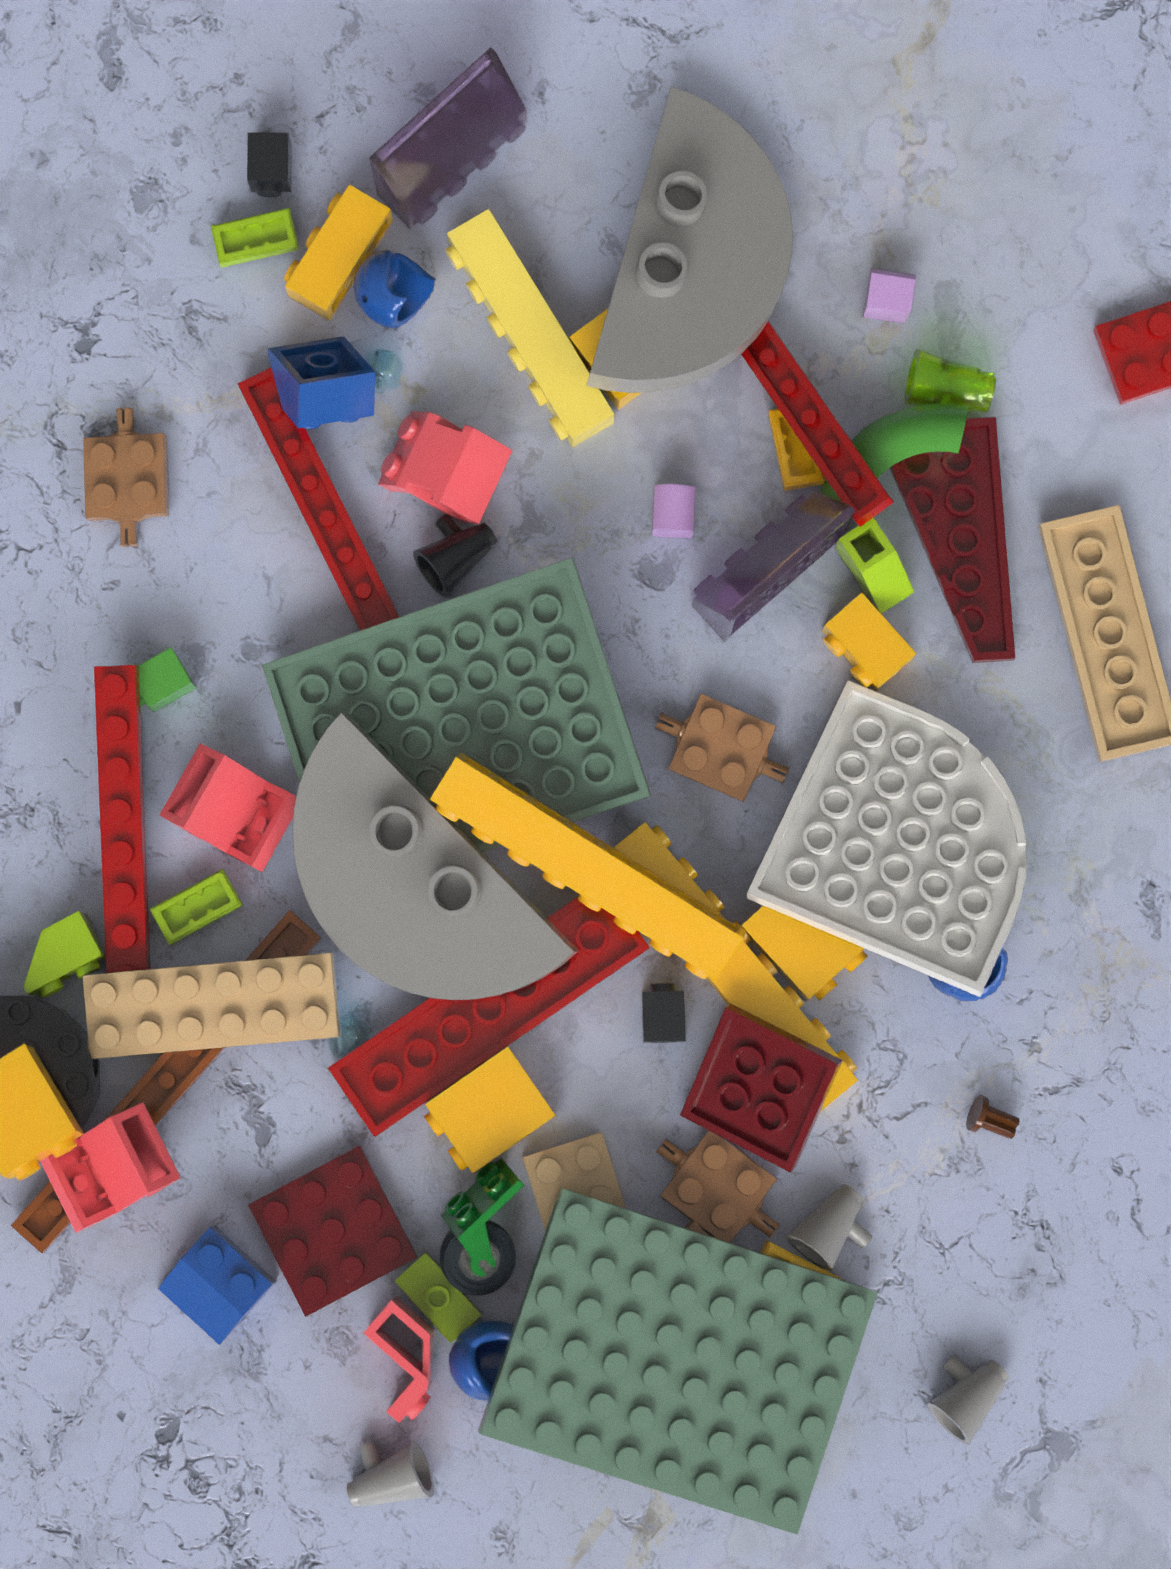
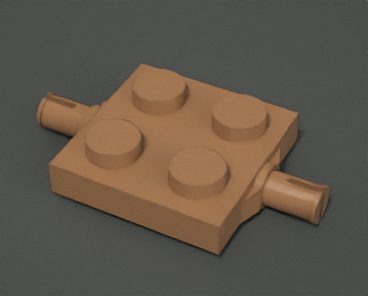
M118 408L116 409L117 433L106 437L83 438L85 518L89 521L111 520L120 523V546L129 547L130 545L131 547H136L137 522H141L149 517L169 516L167 436L164 433L140 434L134 432V409L124 408L123 410Z
M700 694L693 713L684 722L661 712L659 720L671 724L673 727L657 721L655 729L677 737L676 752L668 770L744 802L751 784L760 774L775 779L782 784L784 783L786 776L776 773L772 769L787 775L790 767L767 759L768 745L776 729L775 725L703 694Z
M709 1130L698 1145L687 1153L683 1152L667 1138L663 1141L662 1146L658 1148L656 1153L676 1167L672 1180L661 1193L660 1198L689 1220L696 1221L710 1236L730 1243L739 1230L750 1223L767 1235L768 1238L774 1234L775 1231L773 1230H777L780 1223H777L760 1210L764 1196L777 1180L774 1176L721 1136Z

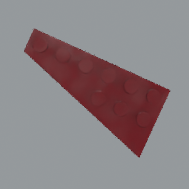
M996 417L966 419L959 454L938 451L917 454L890 467V471L972 663L1013 661L1015 659Z

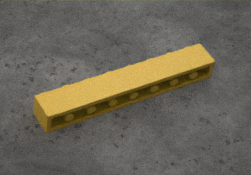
M462 752L456 756L430 798L431 801L438 804L435 809L442 816L454 822H457L460 818L473 826L471 832L477 838L488 844H493L494 841L509 849L506 854L512 860L525 867H528L530 863L544 871L542 877L547 882L560 889L568 886L580 894L578 900L582 904L597 912L603 908L615 916L613 922L620 928L631 934H635L638 930L651 939L649 942L651 947L665 956L670 957L674 953L687 961L684 966L702 979H706L709 975L717 980L744 938L745 930Z
M644 822L613 847L723 916L720 913L725 908L722 902L710 889L703 892L695 883L694 879L698 877L697 872L684 857L677 861L667 848L672 842L658 825L651 829ZM737 921L733 922L735 925L742 928V926ZM745 931L744 938L717 980L709 975L706 979L728 1005L731 1003L843 1060L821 1108L822 1111L858 1081L853 1074L858 1068L843 1050L836 1054L826 1041L831 1037L829 1032L816 1017L809 1021L799 1009L804 1005L802 999L791 986L788 985L784 989L773 977L778 972L777 969L763 953L756 957L747 946L751 938Z

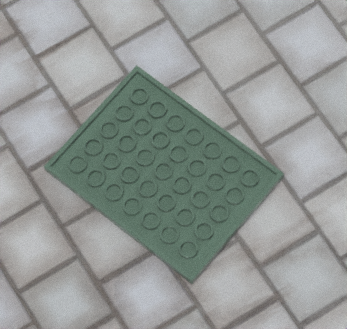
M573 558L262 665L299 783L315 746L327 728L340 713H346L367 732L430 798L456 756L461 752L572 822L652 796ZM460 818L457 822H454L482 852L503 846L496 841L493 844H488L472 834L473 826Z
M560 1187L478 1432L481 1435L798 1535L878 1292Z

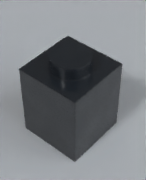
M248 133L247 181L251 192H257L262 197L281 196V192H291L292 144L289 133Z
M675 983L650 984V992H642L643 1043L685 1042L684 991H675Z

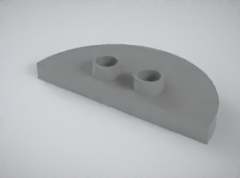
M672 86L669 91L586 385L589 387L626 393L655 392L691 384L710 376L742 354L758 337L768 323L778 303L789 273L793 246L791 212L780 177L770 159L757 141L728 114L713 104Z
M340 713L315 746L305 766L297 791L292 829L295 863L304 895L317 921L339 950L367 973L392 987L420 996L447 1000L481 999L526 987L546 977L572 958L579 950L453 821L436 811L437 804L430 800V797L349 714Z

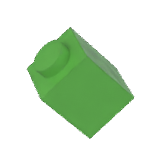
M172 647L138 666L140 707L147 704L153 713L196 689Z

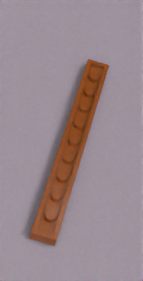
M289 910L246 960L308 955L322 938ZM226 1047L163 1053L103 1121L140 1103H144L156 1127ZM50 1181L11 1224V1227L41 1254L47 1251L70 1224Z

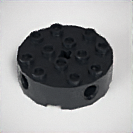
M26 995L0 996V1058L23 1044L33 1047L82 1129L87 1124L100 1095L99 1058L92 1059L89 1051L87 1031L64 1009Z

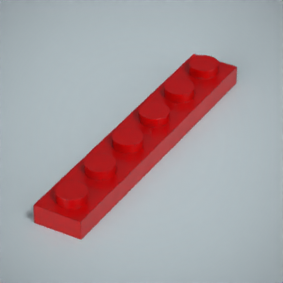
M768 321L758 337L741 355L854 521L861 527L893 504L894 501Z

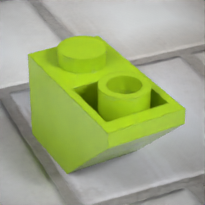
M874 517L861 527L857 526L838 539L835 550L870 602L881 614L914 593V589L896 550Z
M77 911L41 931L23 986L28 995L36 996L40 994L42 999L62 990L64 988L62 981L76 974L79 979H82L83 975H91L101 969L99 962L106 959L105 951L85 913Z

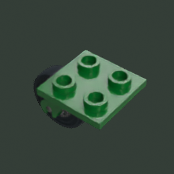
M502 1158L495 1164L489 1163L483 1167L475 1178L476 1182L465 1193L459 1192L454 1195L446 1204V1211L441 1215L450 1228L440 1249L442 1272L454 1288L468 1295L480 1296L495 1292L509 1280L515 1268L516 1251L511 1237L500 1225L489 1220L524 1186L523 1182Z

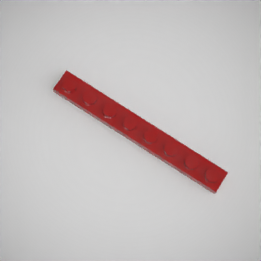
M268 368L238 383L242 395L359 630L361 631L399 618L306 429L297 428L283 411L272 368Z
M138 665L94 666L106 973L151 969L139 668Z

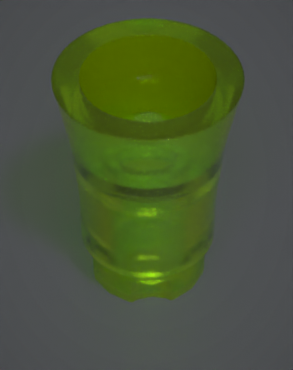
M917 348L908 371L904 403L905 405L956 404L967 406L968 412H971L973 409L987 413L994 394L996 377L994 373L981 371L979 367L960 364Z

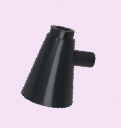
M445 514L435 524L444 534L445 538L414 550L413 556L420 572L438 594L443 597L447 596L491 550L492 545L497 543L493 531L487 524L481 523L478 526L474 525L461 530Z

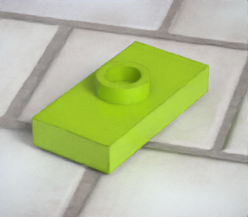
M290 208L211 225L221 268L299 250Z
M221 869L150 908V911L168 944L172 946L244 905L225 870Z
M427 1252L395 1280L450 1343L482 1315L463 1292L457 1290L448 1282L440 1266Z

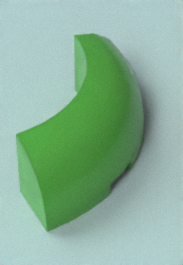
M945 403L915 405L912 408L903 409L890 415L887 414L873 421L862 429L852 439V442L877 478L894 464L917 454L936 451L959 454L966 423L967 406ZM825 478L818 499L831 507L848 512Z

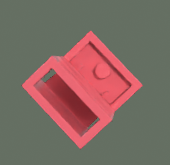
M411 411L410 415L399 426V439L393 452L388 454L383 461L381 467L382 476L378 485L391 492L409 493L460 522L479 524L512 450L473 427L464 425L463 429L431 412Z
M200 743L159 816L195 837L203 839L237 860L263 872L293 819L296 795L264 780L226 755Z
M144 1103L109 1117L81 1137L75 1139L77 1146L66 1154L57 1158L51 1154L40 1161L75 1233L119 1213L146 1195L150 1197L181 1178Z
M396 1296L363 1333L414 1378L386 1411L400 1423L406 1415L413 1420L431 1398L426 1391L432 1384L434 1329ZM392 1313L424 1340L423 1363H420L381 1328Z

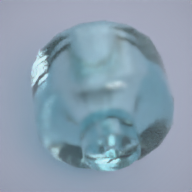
M378 349L369 352L364 357L366 362L376 372L375 393H384L386 389H395L399 386L403 363L396 354L388 350Z
M355 1015L341 1016V1021H339L341 1036L329 1038V1050L338 1058H343L370 1039L368 1024L357 1021V1016Z

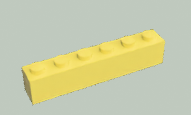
M487 209L448 232L449 247L445 249V252L456 270L463 268L470 279V281L465 283L469 293L477 304L484 302L491 314L486 319L496 337L505 336L512 348L507 351L511 362L518 372L525 369L533 382L528 385V388L539 406L546 404L553 415V418L549 419V423L559 440L562 441L567 438L573 448L614 424V412L598 388L586 386L590 373L491 211Z

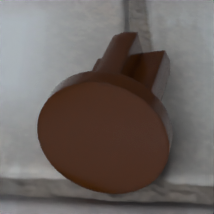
M979 1095L969 1110L966 1128L971 1132H977L981 1127L1012 1139L1016 1134V1128L1019 1125L1020 1119L990 1107L989 1099Z

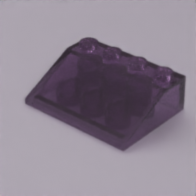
M491 47L369 157L377 195L409 229L417 222L420 224L427 222L438 210L436 205L447 195L453 197L458 194L468 181L466 179L467 176L476 168L479 170L486 168L497 155L495 151L506 141L509 144L514 142L526 129V107L500 58Z
M814 492L808 499L803 494L800 495L785 509L788 516L777 526L773 521L768 523L755 535L754 538L757 540V543L747 552L742 548L737 550L725 561L724 566L727 570L716 579L709 575L693 590L697 596L693 599L692 607L725 642L831 549L840 537L847 533L856 512L851 505L819 492Z

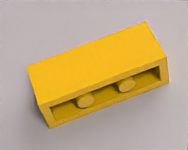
M350 184L343 194L338 192L333 197L327 209L329 217L322 228L316 226L312 230L305 244V247L308 248L301 261L294 260L284 276V281L287 282L285 288L288 297L328 321L331 320L353 285L355 274L360 265L374 252L393 222L390 208Z

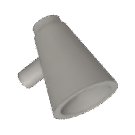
M843 1184L839 1190L833 1192L786 1236V1239L794 1249L812 1263L823 1269L833 1270L847 1236L861 1248L867 1246L872 1239V1235L855 1221L863 1197L850 1186Z
M953 1355L943 1368L958 1383L930 1401L927 1407L943 1428L962 1443L969 1445L1005 1387V1382L1009 1379V1375L993 1360L972 1372Z
M369 1442L359 1446L366 1471L355 1477L353 1481L347 1483L348 1497L354 1507L433 1496L434 1482L431 1469L425 1454L416 1442H411L383 1461L380 1460L376 1442Z

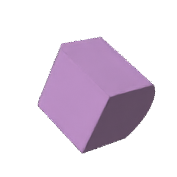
M871 268L863 318L897 323L907 321L912 310L916 275Z
M679 484L655 485L652 537L692 538L695 487Z

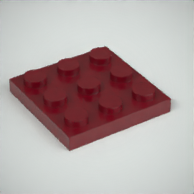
M730 1003L725 1007L680 1116L791 1173L796 1168L843 1060Z
M361 1146L344 1153L248 1204L305 1317L418 1257Z

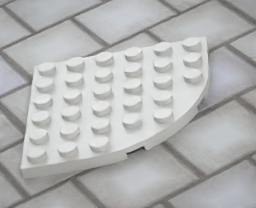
M847 681L750 885L747 899L981 997L1013 925L1022 898L1026 879V837L1022 818L1015 798L1002 774L988 756L985 758L961 731L925 711Z

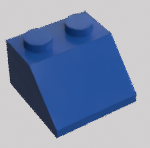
M344 336L268 348V357L282 409L297 428L315 429L320 427L321 424L339 421L351 423L359 418L374 416L376 372Z
M215 1225L209 1227L186 1252L158 1289L220 1345L277 1281Z

